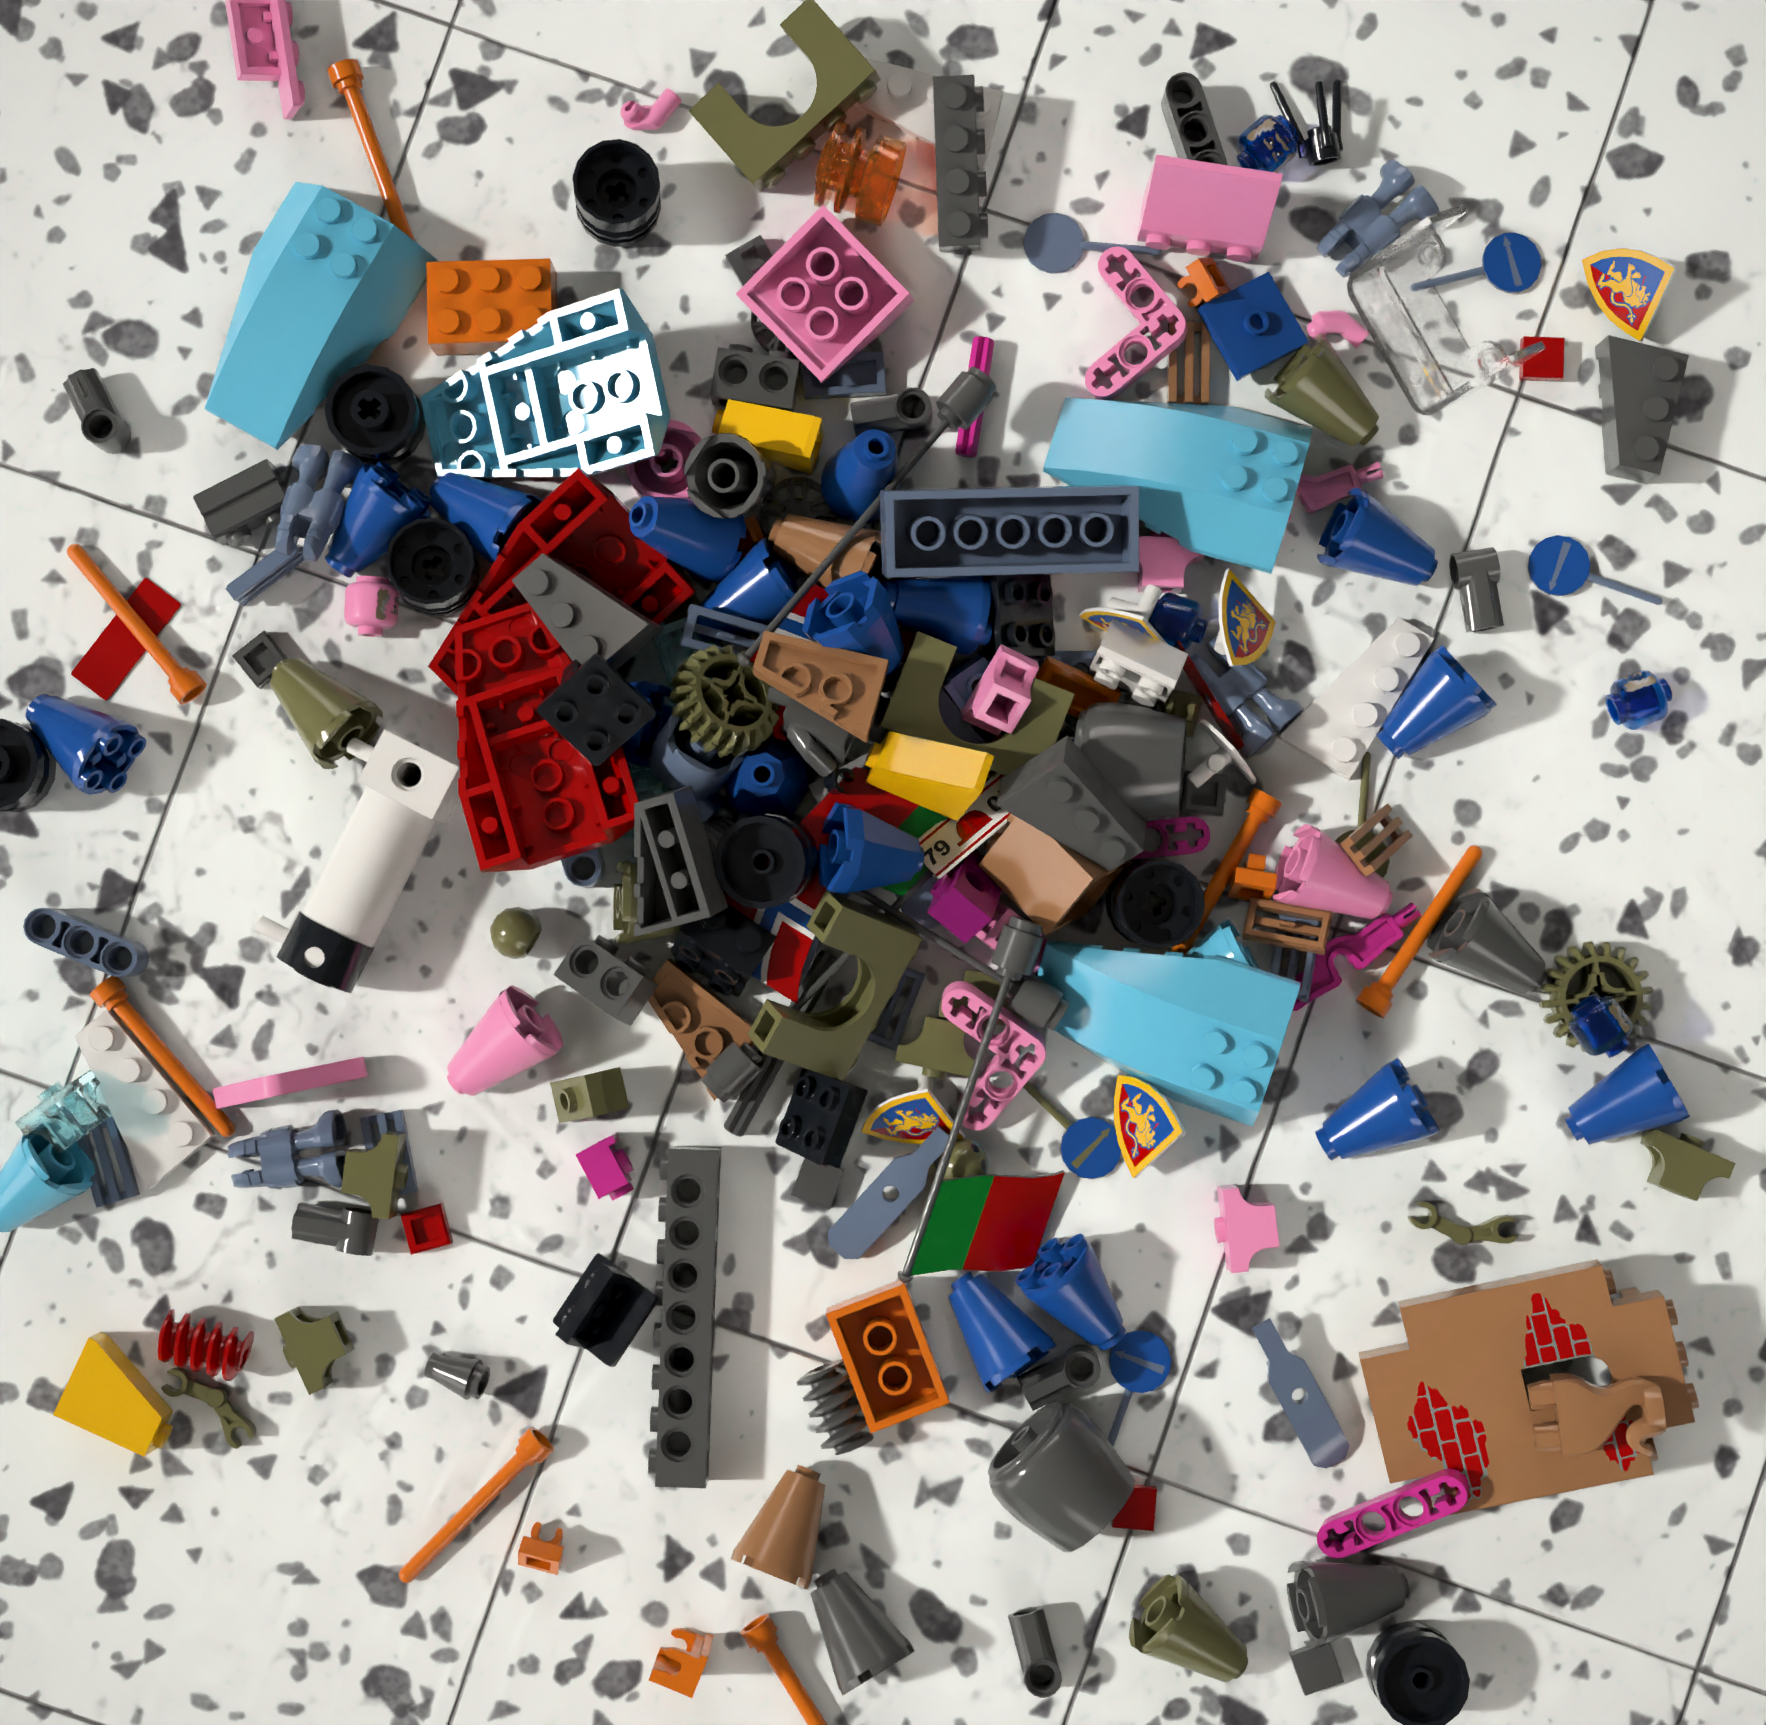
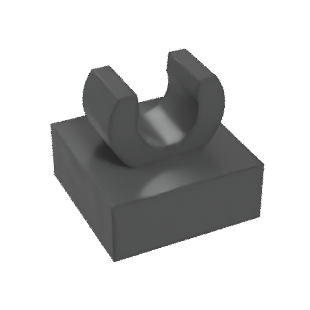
M761 235L725 255L728 264L742 287L773 256Z

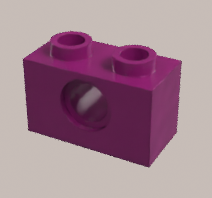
M977 850L970 853L935 883L930 891L933 899L927 912L965 944L993 919L1002 893V889L978 866L984 856Z

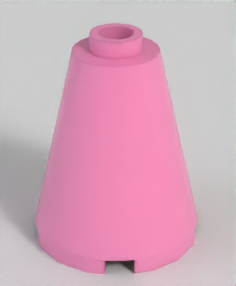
M1304 824L1295 831L1293 836L1298 837V841L1293 848L1285 845L1274 870V873L1277 874L1276 890L1278 891V894L1273 895L1274 900L1283 904L1374 919L1379 914L1382 915L1388 910L1393 894L1390 891V884L1375 871L1365 877L1341 845L1317 827Z
M513 985L500 992L447 1065L449 1072L447 1079L456 1092L462 1095L466 1093L470 1096H475L555 1056L559 1049L563 1047L561 1033L549 1014H546L543 1018L540 1017L533 1009L539 1003L531 995Z

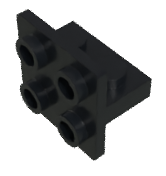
M1015 574L991 575V577H988L987 579L991 580L992 605H990L988 621L992 622L993 630L991 639L985 646L986 660L988 661L994 657L1001 644L1027 657L1054 656L1055 630L1052 608L1053 591L1050 575Z
M595 653L583 664L575 659L563 670L560 685L538 705L537 712L594 766H600L655 716L656 708L600 654Z
M802 1068L800 1076L794 1085L793 1095L785 1116L779 1125L776 1144L824 1167L831 1165L840 1168L868 1090Z
M597 1253L553 1318V1323L559 1327L555 1335L568 1345L587 1349L607 1366L615 1367L659 1301V1297L606 1256Z

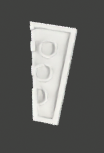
M865 58L876 70L881 80L876 83L877 90L867 101L862 104L856 102L853 106L880 121H888L901 128L903 133L915 139L918 137L935 146L933 76L939 75ZM984 86V112H976V129H985V154L977 155L978 171H984L1003 98V91Z
M1398 617L1277 738L1346 780L1350 779L1434 638Z
M106 1009L74 1036L147 1190L155 1187L215 1136L214 1132L113 1011L109 1012Z

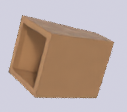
M1010 813L1007 821L1010 823L1003 833H997L986 844L985 850L987 854L978 866L1034 923L1043 926L1042 931L1047 936L1086 916L1133 859H1129L1109 872Z

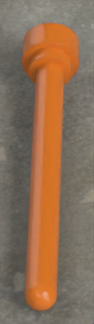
M345 59L336 62L327 69L333 88L338 89L340 94L345 95L390 222L414 240L360 91L363 87L361 81L364 79L359 62L356 59Z
M71 544L67 548L68 557L169 677L168 684L171 686L169 691L176 700L183 705L200 695L207 686L201 676L195 670L190 671L188 667H181L79 544Z
M1253 788L1245 802L1248 804L1245 810L1248 815L1204 891L1205 910L1200 926L1189 939L1172 947L1170 952L1183 953L1184 956L1191 949L1262 822L1267 824L1270 817L1275 818L1282 806L1280 801L1259 789Z
M1472 845L1466 850L1377 983L1372 982L1370 987L1365 986L1356 998V1002L1363 1008L1384 1019L1393 1005L1390 1002L1394 996L1391 993L1482 858L1483 851L1479 846Z
M110 976L100 983L89 994L100 1008L105 1007L109 1012L114 1010L223 1137L232 1136L235 1133L234 1123L221 1108L216 1109L215 1101L128 1002L127 998L129 995L125 992L127 986L119 977Z
M530 1427L518 1439L519 1445L515 1448L517 1453L401 1568L399 1578L402 1582H412L527 1465L533 1466L536 1462L542 1463L554 1451L550 1441L539 1430Z
M764 1614L751 1621L740 1632L749 1648H755L757 1653L762 1652L807 1725H827L776 1643L779 1639L776 1635L778 1628L770 1615Z

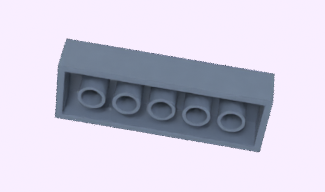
M1091 485L880 490L881 575L887 578L1139 571V486Z

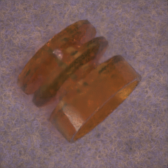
M838 121L832 135L823 147L815 175L814 206L821 207L824 205L827 207L833 192H836L834 212L842 213L851 197L856 199L855 219L881 227L886 220L896 192L905 159L907 142L879 134L872 149L867 150L864 149L866 129L858 127L849 144L850 124Z

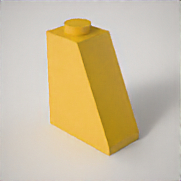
M728 399L725 410L718 409L712 427V433L715 434L732 433L746 438L756 446L769 462L808 474H813L824 438L822 418Z
M889 731L880 744L876 742L872 744L867 754L864 765L870 767L865 782L958 821L982 793L994 756L986 752Z
M100 1332L89 1337L53 1415L143 1457L156 1450V1448L162 1449L173 1429V1426L168 1424L173 1410L109 1335Z

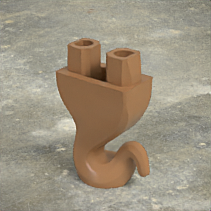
M1557 1373L1549 1374L1550 1380L1527 1384L1532 1410L1554 1408L1555 1422L1533 1424L1534 1443L1537 1450L1560 1451L1563 1457L1592 1452L1606 1442L1633 1405H1640L1643 1412L1642 1417L1631 1423L1626 1431L1627 1444L1633 1450L1646 1455H1652L1654 1453L1652 1446L1644 1442V1440L1666 1432V1416L1661 1388L1659 1384L1641 1377H1631L1610 1385L1600 1386L1594 1385L1574 1374Z

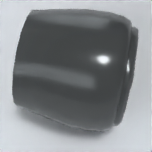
M1097 702L1091 704L1087 710H1082L1078 715L1074 743L1101 772L1105 780L1122 800L1132 807L1144 822L1179 818L1185 770L1187 718L1135 704L1119 702Z
M1060 1401L1045 1405L1026 1419L999 1448L987 1471L992 1493L1000 1504L1019 1522L1063 1552H1072L1097 1536L1125 1505L1133 1492L1136 1482L1116 1450L1095 1422L1077 1405Z

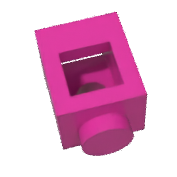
M617 1132L576 1154L598 1199L609 1194L613 1201L634 1190L631 1184L632 1178L629 1175L630 1172L634 1171L633 1165L624 1149L622 1148L617 1151L614 1143L620 1140Z

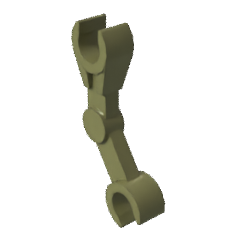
M1416 1201V1204L1428 1210V1219L1424 1222H1418L1412 1217H1407L1413 1226L1420 1229L1433 1228L1460 1245L1479 1240L1509 1244L1518 1238V1236L1513 1234L1504 1237L1499 1235L1498 1227L1501 1223L1515 1221V1219L1506 1215H1498L1478 1225L1465 1227L1437 1215L1435 1207L1430 1203Z
M182 1367L172 1368L167 1371L169 1374L179 1376L182 1380V1386L180 1389H176L166 1384L161 1387L162 1391L171 1397L186 1394L204 1401L210 1407H213L220 1417L226 1441L231 1447L238 1449L242 1446L240 1440L235 1436L236 1427L244 1428L250 1439L256 1436L255 1425L238 1410L234 1409L227 1398V1392L223 1388H214L193 1380L188 1370Z

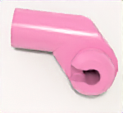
M666 88L653 105H640L633 100L628 101L622 106L620 114L624 119V124L634 131L657 130L665 124L682 100L676 93Z
M1341 310L1318 311L1312 316V321L1308 323L1306 328L1307 333L1312 338L1319 334L1326 337L1328 333H1339L1356 349L1370 334L1367 329L1348 313Z

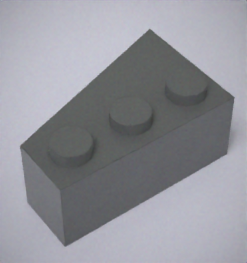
M1608 335L1595 346L1596 360L1599 362L1600 374L1598 390L1599 398H1602L1604 421L1601 425L1605 472L1607 475L1646 484L1661 473L1689 355Z
M543 553L512 579V582L571 660L574 661L576 659L581 664L586 662L593 654L598 653L617 670L665 629L633 609L626 602L603 589L602 586L563 560Z
M1068 735L1001 778L997 806L1109 872L1144 851L1146 823L1132 807L1122 800L1105 780L1101 772Z
M692 786L654 795L634 803V857H637V883L634 884V897L637 898V923L634 924V937L709 918L728 908L723 888L718 882L714 858Z

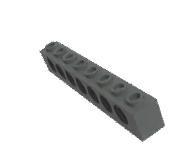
M671 1146L668 1149V1155H661L660 1180L667 1181V1197L659 1198L658 1221L666 1223L665 1239H658L657 1264H664L663 1281H656L655 1294L659 1297V1301L655 1306H662V1323L655 1322L653 1333V1347L661 1349L660 1365L653 1364L651 1382L652 1390H659L658 1407L652 1406L650 1413V1432H657V1449L650 1448L648 1459V1474H656L655 1487L706 1489L709 1478L721 1148ZM689 1178L699 1184L701 1192L698 1199L688 1201L680 1196L678 1186L681 1180ZM685 1220L695 1223L699 1230L698 1239L693 1242L681 1240L677 1235L678 1223ZM680 1263H690L697 1271L696 1281L690 1284L680 1282L675 1275L676 1266ZM679 1305L690 1306L695 1312V1322L686 1326L679 1324L673 1316L674 1308ZM678 1347L688 1348L694 1356V1363L688 1367L676 1365L672 1359V1351ZM677 1389L687 1391L692 1397V1405L686 1409L675 1407L671 1403L670 1393ZM673 1432H683L689 1437L691 1446L683 1451L675 1450L669 1444L668 1436Z

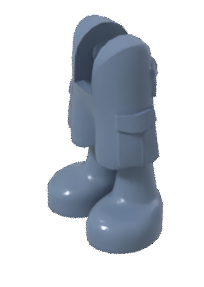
M1390 159L1382 165L1380 169L1382 181L1372 196L1359 195L1344 209L1339 217V221L1322 238L1317 246V250L1324 258L1337 250L1344 242L1352 248L1353 251L1347 254L1335 268L1343 278L1357 271L1371 259L1384 255L1401 240L1400 228L1409 221L1418 219L1424 224H1431L1440 216V210L1436 202L1422 185L1414 188L1405 200L1389 215H1381V210L1397 196L1403 195L1415 183L1412 173L1394 159Z
M309 444L298 447L292 458V465L299 473V479L292 486L289 485L286 490L280 510L281 520L277 528L275 550L277 553L291 556L299 537L304 538L303 558L304 560L316 562L321 556L330 535L336 531L340 524L346 504L340 495L344 488L352 489L356 476L364 464L354 456L340 450H335L329 460V455L322 446ZM328 469L323 488L315 492L317 481L325 477Z
M1216 636L1207 642L1206 646L1212 656L1224 668L1220 674L1217 675L1197 654H1193L1190 659L1227 718L1233 716L1240 725L1243 732L1242 742L1245 746L1239 750L1246 759H1249L1261 750L1273 738L1276 732L1245 703V700L1253 699L1267 715L1269 723L1278 733L1291 724L1304 711V708L1296 700H1283L1271 693L1265 687L1268 678L1253 662L1245 666H1229L1226 655H1221L1214 650ZM1204 694L1208 704H1211L1210 699L1207 697L1206 694Z
M337 1109L324 1112L316 1125L302 1132H298L292 1125H286L274 1129L271 1128L262 1132L259 1136L230 1144L228 1146V1158L252 1157V1154L260 1153L262 1170L254 1171V1169L231 1175L233 1186L237 1188L267 1186L271 1189L292 1188L301 1186L306 1176H317L324 1178L332 1186L341 1188L346 1156L345 1151L338 1150L309 1158H300L299 1156L301 1150L328 1148L344 1144L347 1132L346 1123L341 1111Z

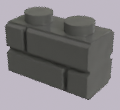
M265 459L194 495L193 499L201 515L204 517L212 537L222 545L229 543L233 547L251 539V531L263 525H266L267 528H272L280 524V510L287 489L275 465L268 459Z

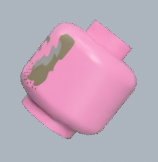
M357 576L356 582L346 587L344 619L348 625L358 628L359 636L382 637L383 629H390L397 625L399 594L395 587L389 584V578Z

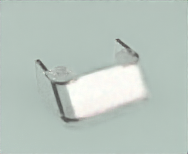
M1464 204L1427 216L1353 271L1347 282L1348 295L1411 407L1422 415H1432L1500 379L1545 349L1543 342L1540 341L1507 355L1501 345L1490 340L1482 341L1470 348L1435 287L1415 292L1410 289L1412 284L1430 280V278L1444 268L1447 260V251L1438 233L1468 212Z

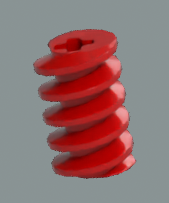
M172 1309L167 1314L159 1333L158 1359L166 1363L174 1358V1364L177 1367H184L190 1361V1368L195 1372L201 1371L206 1366L207 1374L212 1377L217 1376L222 1370L223 1379L232 1381L244 1368L251 1352L255 1334L253 1331H250L244 1340L240 1341L239 1328L234 1326L227 1337L223 1336V1323L219 1321L212 1331L209 1332L207 1331V1318L202 1317L197 1325L192 1327L191 1313L187 1312L178 1323L175 1322V1309Z

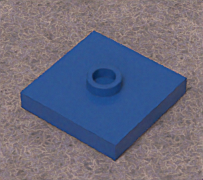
M1269 272L1200 306L1197 310L1236 381L1299 350L1304 344L1307 345L1309 343Z

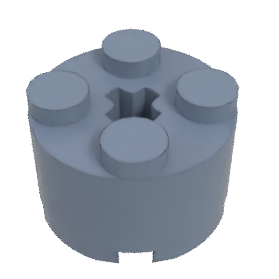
M670 716L652 743L651 773L655 778L662 780L673 790L691 785L696 801L707 799L708 796L718 792L745 758L746 752L736 758L731 753L720 758L716 748L704 753L703 742L699 740L698 742L690 743L691 732L688 729L679 731L680 724L683 722L682 719Z

